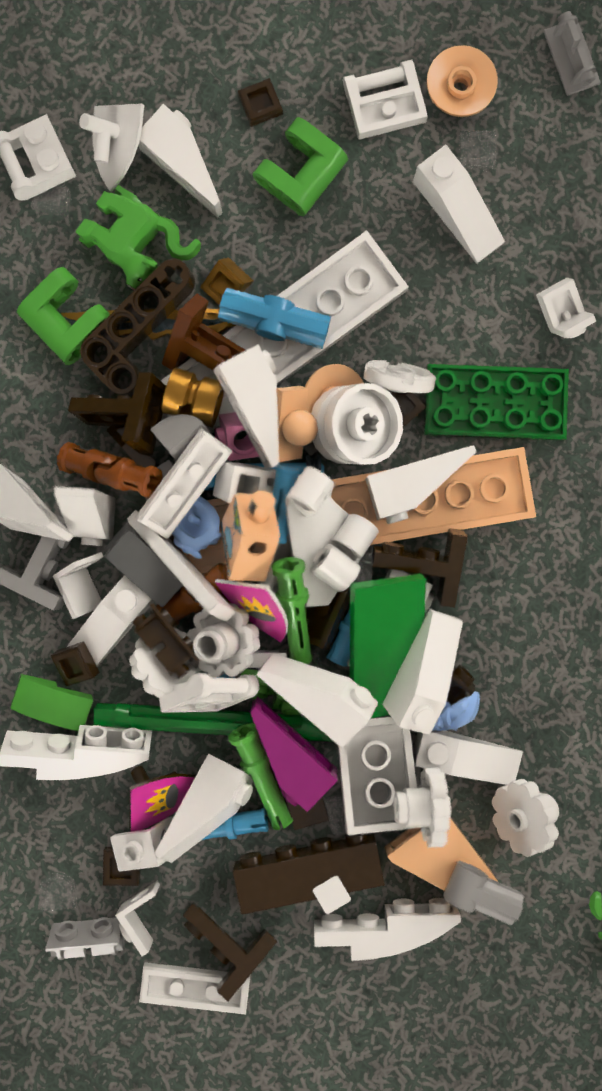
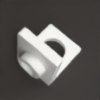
M102 552L73 562L53 575L72 619L94 611L102 601L87 570V567L104 557Z
M167 817L150 829L118 833L111 836L110 840L118 871L159 867L166 862L156 857L154 853L161 842L163 830L167 831L173 817Z
M158 881L122 903L115 915L120 922L119 928L127 942H133L141 956L149 953L153 939L134 909L156 895L160 886Z

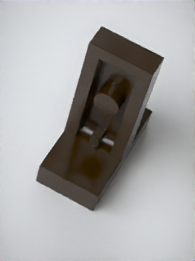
M139 372L133 397L119 395L117 399H112L94 394L87 395V398L71 397L68 411L87 425L125 427L122 441L139 454L153 455L157 437L150 429L162 419V404L166 385L152 372Z
M449 528L444 556L440 555L439 550L419 547L418 552L404 550V545L383 542L382 547L373 546L372 565L373 567L440 576L437 599L441 606L455 608L468 536L463 530Z
M192 902L183 913V916L187 919L184 924L185 928L198 940L204 935L214 945L210 951L225 966L230 961L234 964L217 985V992L229 1002L278 941L264 929L245 951L195 902Z

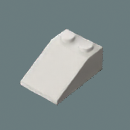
M392 717L370 719L342 748L338 745L347 835L422 828L406 827L404 823H396L394 817L395 792H403L404 788H417L410 730L399 727Z

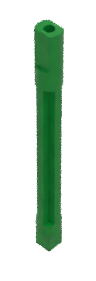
M97 703L94 708L93 725L124 729L137 728L140 730L230 735L236 728L254 723L251 713L247 711L161 712V707L156 705ZM278 714L307 741L334 742L304 715Z

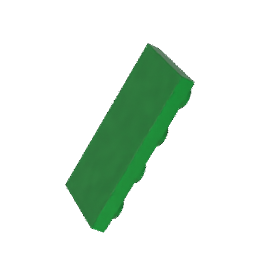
M427 364L426 369L436 377L434 390L425 394L424 435L537 440L567 439L569 369Z
M422 574L350 583V679L359 686L366 688L378 702L371 718L390 715L382 704L425 620L426 578Z

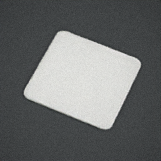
M338 876L330 878L313 889L326 914H330L351 901Z

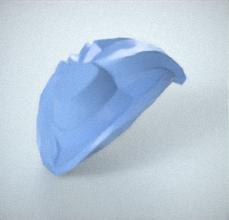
M199 496L173 531V543L182 549L184 553L201 559L200 550L206 549L209 545H216L222 537L219 532L220 518L216 509L207 500Z
M474 691L471 696L464 697L453 705L446 702L432 731L452 729L457 731L458 728L473 721L479 709V693Z

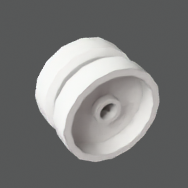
M377 384L336 386L320 396L314 403L311 412L318 425V432L313 440L315 448L326 459L338 464H377L393 453L399 444L403 432V415L398 401L387 389Z

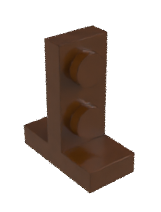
M196 293L178 311L162 365L173 371L174 368H177L190 356L213 371L218 365L246 350L202 323L209 300Z

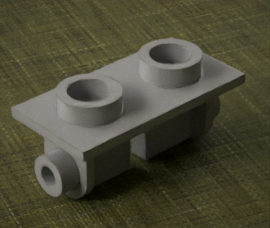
M567 11L558 17V25L544 29L543 32L566 95L569 96L600 85L601 82L577 16H572L571 11Z
M102 917L84 921L68 920L61 923H52L45 950L51 953V957H57L58 960L85 957L86 948H91L92 956L117 955L118 951H124L125 939L121 935L120 922L117 918Z

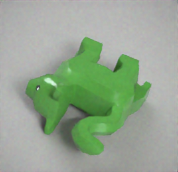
M117 185L115 188V194L104 191L96 202L98 209L105 215L113 213L118 217L113 225L107 229L94 221L84 219L76 230L77 235L80 237L78 240L87 248L94 245L98 246L112 264L123 269L126 275V284L133 290L158 267L156 261L151 257L140 253L159 231L165 233L166 248L175 259L181 261L190 260L198 254L201 248V243L198 239H194L186 247L181 246L179 243L178 226L171 219L160 216L146 204H142L136 195L120 185Z

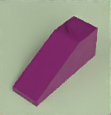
M257 696L252 702L250 713L278 784L282 789L281 793L289 803L294 806L299 804L308 812L338 781L337 767Z

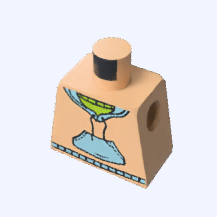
M256 491L254 494L238 493L234 495L221 520L220 530L229 580L266 581L280 537L274 509L275 499L269 492ZM249 547L252 548V553L248 551Z

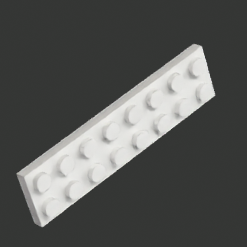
M366 230L277 295L293 302L295 307L331 316L323 349L288 339L285 341L270 340L256 334L252 329L238 325L222 336L245 350L259 345L262 352L266 350L274 361L276 370L273 373L276 377V386H278L407 292L409 286ZM193 358L179 367V369L195 373L197 380H202L205 376L217 379L214 371ZM171 373L161 380L166 386ZM224 392L219 414L233 413L235 410ZM163 413L161 421L171 416ZM219 415L212 428L206 426L211 434L214 433L215 428L220 427Z

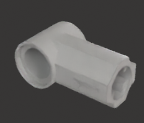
M457 861L443 898L451 905L463 911L472 913L474 910H477L512 926L519 919L522 912L524 895L516 889L488 878V875L482 870L468 863Z

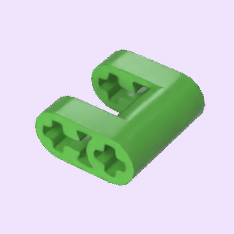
M296 117L285 131V136L294 147L309 157L307 162L293 178L272 161L263 159L252 175L256 182L298 215L305 216L346 164L348 157L343 149L306 120Z
M60 267L52 271L21 302L17 309V314L65 365H71L81 358L80 349L82 343L110 313L102 305H94L71 325L57 309L76 291L78 280L65 267Z

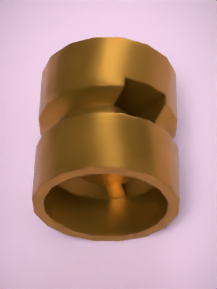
M174 368L165 389L162 412L170 416L191 415L201 420L205 426L212 428L220 412L224 390L217 379L205 376L202 380H197L195 373Z

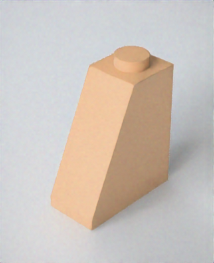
M451 817L450 829L447 831V844L444 847H427L426 841H423L421 828L407 829L385 846L387 857L392 863L445 891L457 861L468 863L482 870L488 875V878L498 882L490 868Z

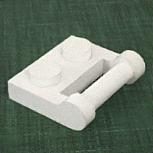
M412 60L401 62L400 66L357 78H355L354 74L343 77V86L359 140L426 123L428 115ZM402 81L405 84L403 87L364 97L360 96V92Z
M47 114L10 132L0 131V156L11 178V189L17 200H28L76 177ZM21 147L24 148L36 174L35 176L25 177L14 153L15 150Z
M193 674L189 682L173 686V692L159 697L161 712H217L254 697L259 690V681L254 675H241L239 678H211L208 674Z

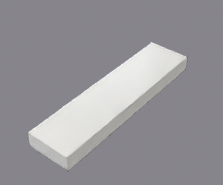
M135 510L127 518L128 523L207 613L222 621H228L236 611L170 538H164L137 521L136 515L139 512Z

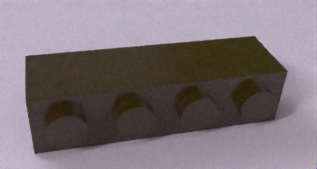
M374 833L346 834V839L331 841L329 837L318 838L311 841L310 846L296 849L294 844L284 845L276 848L275 853L261 856V852L257 851L241 855L240 860L235 861L233 868L241 915L316 900L313 889L334 876L339 877L348 893L384 886Z

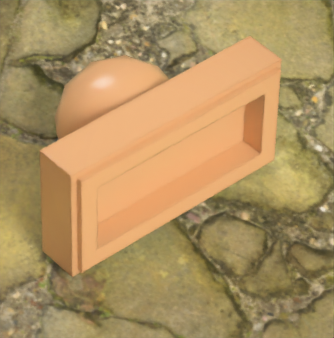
M303 386L277 388L279 462L301 459L303 446L310 444L316 438L318 432L317 421L312 414L307 412L309 388Z

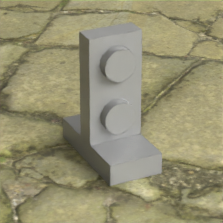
M54 514L67 528L63 516ZM42 536L23 574L7 566H0V584L53 611L62 609L65 602L61 593L43 585L44 580L49 581L53 577L58 567V562L55 559L60 549H66L71 540L67 542Z

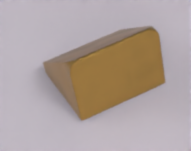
M230 258L218 260L200 288L220 305L226 287L244 292L254 280Z

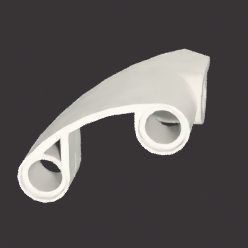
M309 466L305 468L286 496L285 501L292 557L302 559L306 567L303 573L304 586L308 588L309 598L305 607L329 605L337 592L345 591L359 574L360 565L358 562L379 533L377 527L367 519L357 514H348L329 496V493L335 486L333 481L321 471Z

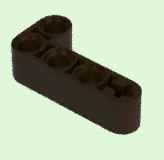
M174 258L167 259L161 263L82 343L80 349L82 360L114 393L133 397L138 374L141 371L130 361L128 356L194 290L195 278L187 265L181 260ZM175 273L182 278V282L178 285L171 279V276ZM161 285L170 294L168 297L158 289ZM152 296L158 297V307L152 312H145L144 302L146 299ZM126 321H132V333L127 337L121 338L119 336V327ZM100 346H106L108 351L106 359L96 363L94 359L96 349ZM125 371H130L133 378L132 383L126 389H121L118 384L119 376Z

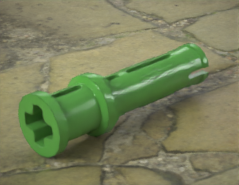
M296 557L282 558L274 562L271 568L273 575L277 577L278 591L275 595L283 607L288 620L289 658L309 664L313 657L305 604L309 598L308 588L304 586L303 573L306 569L305 562Z
M255 723L242 725L230 733L228 736L231 745L236 746L241 758L240 767L246 774H250L270 819L272 828L280 830L279 820L283 828H286L293 822V819L271 770V763L259 737Z

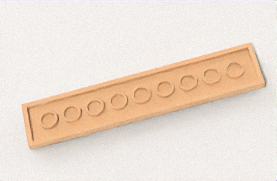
M524 447L471 456L419 506L408 511V519L392 524H387L386 518L377 520L365 480L367 476L383 471L331 479L335 485L331 498L348 514L362 516L379 530L371 545L446 533L449 528L464 530L536 517ZM219 498L207 500L216 509L221 523L230 503ZM222 537L216 545H209L206 549L200 550L201 559L194 558L191 554H186L180 549L201 574L208 573L218 563H226Z

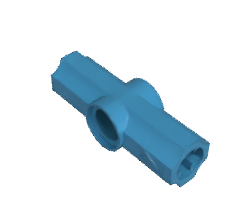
M226 287L221 299L218 319L252 329L256 334L270 340L285 341L288 339L323 349L331 316L295 307L293 302L279 296L265 295L262 298Z

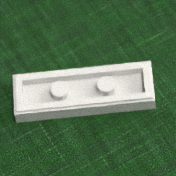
M200 428L136 515L137 521L168 539L233 451L207 431Z
M145 962L139 1002L246 1015L250 976L227 1002L217 992V985L228 972Z

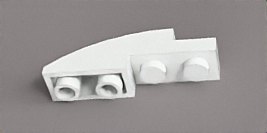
M80 725L78 736L7 730L0 750V766L37 768V780L82 779L115 773L149 760L152 730Z
M406 898L395 899L393 904H384L385 919H379L378 915L371 913L360 914L357 916V919H343L338 914H326L321 917V920H314L315 947L350 946L351 961L393 956L413 950L447 933L461 922V915L458 908L448 903L444 898H432L429 900V904H414L413 900Z

